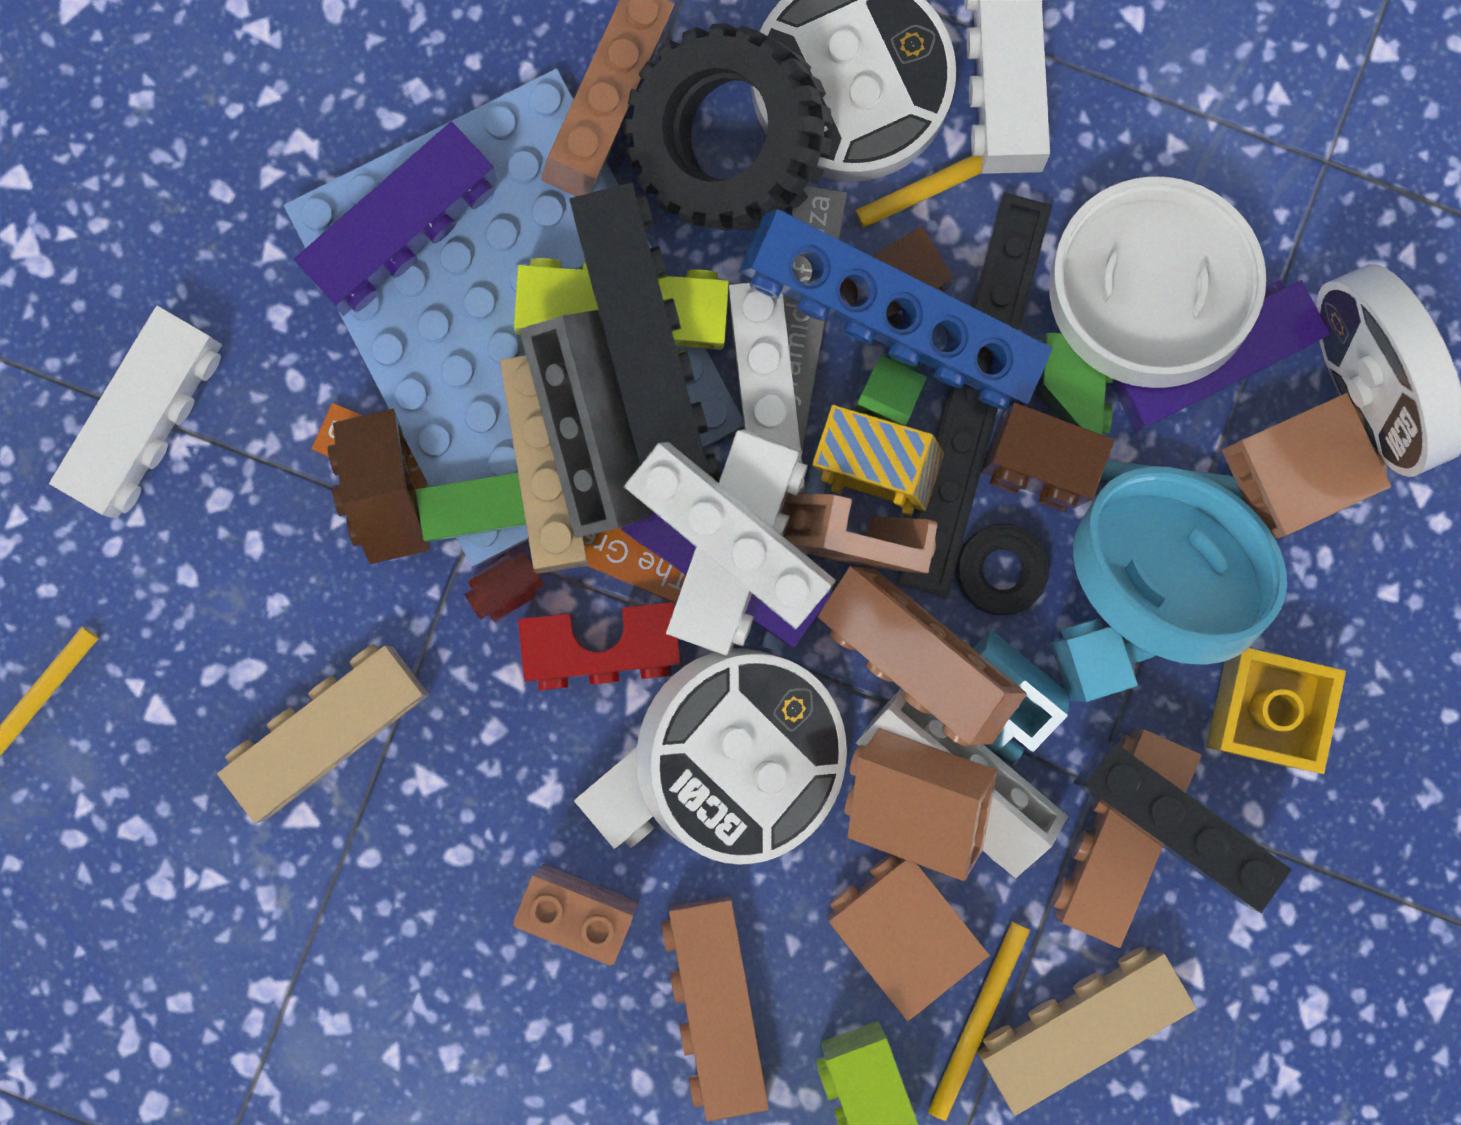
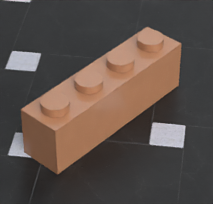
M619 0L548 154L541 181L574 196L593 192L622 128L624 119H626L631 105L628 104L631 89L639 90L643 78L638 74L647 61L651 63L666 30L675 3L668 0Z
M850 566L817 616L831 628L829 635L834 641L849 650H857L868 660L866 666L873 674L885 681H894L906 692L904 699L912 707L923 713L933 714L944 724L942 727L943 732L951 740L962 746L993 744L1027 695L1025 690L875 568Z
M1134 728L1131 736L1124 734L1118 743L1119 746L1185 793L1202 754L1145 729ZM1094 799L1092 810L1098 812L1090 832L1084 829L1077 839L1072 858L1078 861L1070 879L1062 878L1054 893L1052 906L1057 908L1054 918L1065 925L1121 948L1163 847Z
M731 895L672 905L669 909L670 919L661 921L666 952L676 950L679 971L670 972L674 1000L676 1004L685 1002L689 1023L680 1024L684 1055L694 1054L698 1075L689 1076L694 1108L704 1106L706 1122L768 1111L767 1092Z

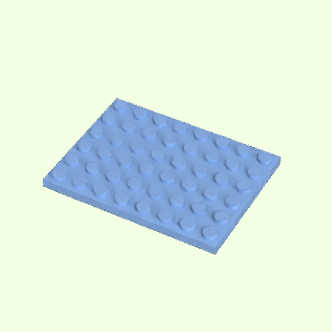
M557 68L452 120L494 166L498 180L493 185L495 188L494 193L480 207L471 209L469 206L454 219L456 226L444 239L435 244L430 240L415 253L417 256L416 262L404 274L397 278L390 275L377 286V296L364 309L359 312H354L351 309L344 316L340 313L388 408L395 410L402 427L403 436L430 487L518 473L500 365L501 359L526 356L521 335H516L514 330L518 265L530 266L531 259L549 258L561 261L562 268L582 270L583 263H585L569 198L576 196L541 181L548 154L573 102V98ZM450 122L284 204L283 206L305 248ZM607 162L593 192L619 186ZM676 347L677 352L687 350L695 381L687 382L686 387L690 402L700 401L704 411L708 432L699 434L703 449L736 433L737 430L744 429L743 418L707 350ZM527 526L456 537L473 569L529 539Z

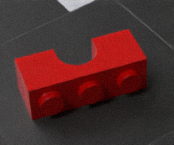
M668 602L623 607L624 627L622 636L614 647L604 652H592L581 645L575 632L574 615L570 613L518 619L524 682L537 681L538 691L568 688V677L589 675L590 685L620 682L619 672L640 669L641 679L672 676L671 666L682 665L679 638L666 634L675 609V603Z

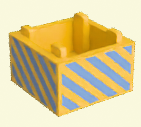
M832 405L812 465L822 475L821 481L823 483L833 484L831 489L833 493L841 495L845 487L885 499L903 507L902 513L911 517L914 509L926 512L944 452L933 434Z

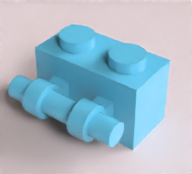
M1100 618L1062 628L1063 639L1050 642L1064 688L1070 694L1069 701L1088 702L1138 686L1131 664L1156 656L1128 641L1111 626H1102Z
M990 629L973 649L1027 692V695L993 744L985 745L994 754L998 753L1012 765L1021 757L1025 750L1012 737L1014 736L1034 752L1068 716L1070 694Z

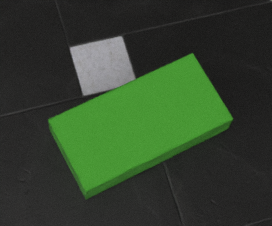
M518 473L415 489L424 542L526 526Z

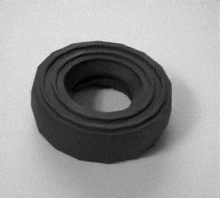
M993 524L975 532L962 546L956 564L957 581L964 597L977 609L992 615H1014L1030 608L1043 594L1049 579V560L1041 542L1028 530L1013 524ZM996 550L1012 552L1019 558L1022 565V575L1019 582L1007 590L992 587L986 581L983 574L985 559Z

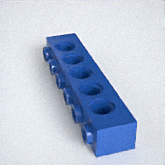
M779 209L763 215L739 269V273L752 279L749 286L754 290L772 298H779L782 293L799 302L796 309L801 313L820 321H826L827 316L845 324L843 332L846 335L867 344H871L873 339L891 347L888 354L896 360L911 366H917L920 361L936 369L933 376L939 381L956 388H962L964 384H967L980 391L979 400L1001 410H1007L1008 405H1013L1014 403L1020 405L1029 404L1053 347ZM798 255L804 256L812 267V275L807 283L799 281L793 272V262ZM845 278L850 279L857 287L858 297L853 306L847 305L840 296V285ZM891 301L896 302L903 312L902 323L897 329L889 324L886 317V310ZM937 324L944 327L948 337L947 344L942 351L938 350L932 341V332ZM983 346L988 349L992 358L991 366L986 373L979 368L977 363L978 352Z

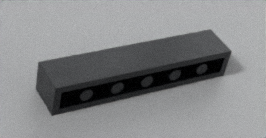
M630 182L569 198L639 465L643 464L659 443L669 442L719 483L721 475L715 454L704 455L699 434L708 432L702 404L700 401L690 402L686 387L687 382L695 381L687 350L677 352L672 331L681 329L673 298L663 300L658 281L667 277L662 253L659 246L649 247L644 229L653 226L646 194L636 196L633 183Z

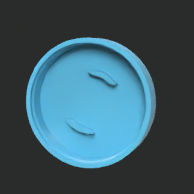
M1159 466L1142 467L1122 473L1107 483L1081 519L1075 533L1073 543L1074 565L1082 589L1093 607L1120 635L1136 646L1159 657L1180 663L1202 665L1230 660L1245 652L1255 643L1274 621L1284 604L1287 591V572L1281 550L1269 528L1241 498L1222 485L1199 474L1178 468Z

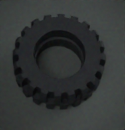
M727 23L712 24L708 32L695 27L683 32L682 39L684 42L682 44L669 40L658 49L661 60L656 65L647 61L638 74L645 79L640 91L634 89L630 91L628 104L635 106L633 119H624V135L632 137L634 147L626 150L630 166L641 168L642 173L637 177V181L644 192L656 195L655 204L666 213L678 215L681 221L724 231L758 229L764 214L776 209L785 212L784 209L788 206L798 208L808 198L807 194L803 191L808 182L818 184L824 172L823 169L817 167L820 155H830L832 144L831 139L824 137V126L832 125L831 108L822 105L821 98L826 95L820 79L811 76L809 73L811 66L800 55L792 52L788 46L755 29L745 26L735 28ZM743 81L755 87L765 103L768 117L765 143L758 157L745 171L730 179L714 178L701 169L694 156L691 144L693 119L699 105L710 92L727 82Z

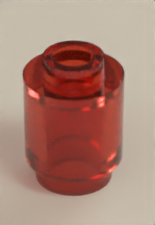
M521 551L513 557L510 553L469 578L468 583L471 590L464 595L480 620L489 615L497 623L536 598L535 591L545 586L540 575L533 569V564L525 552Z

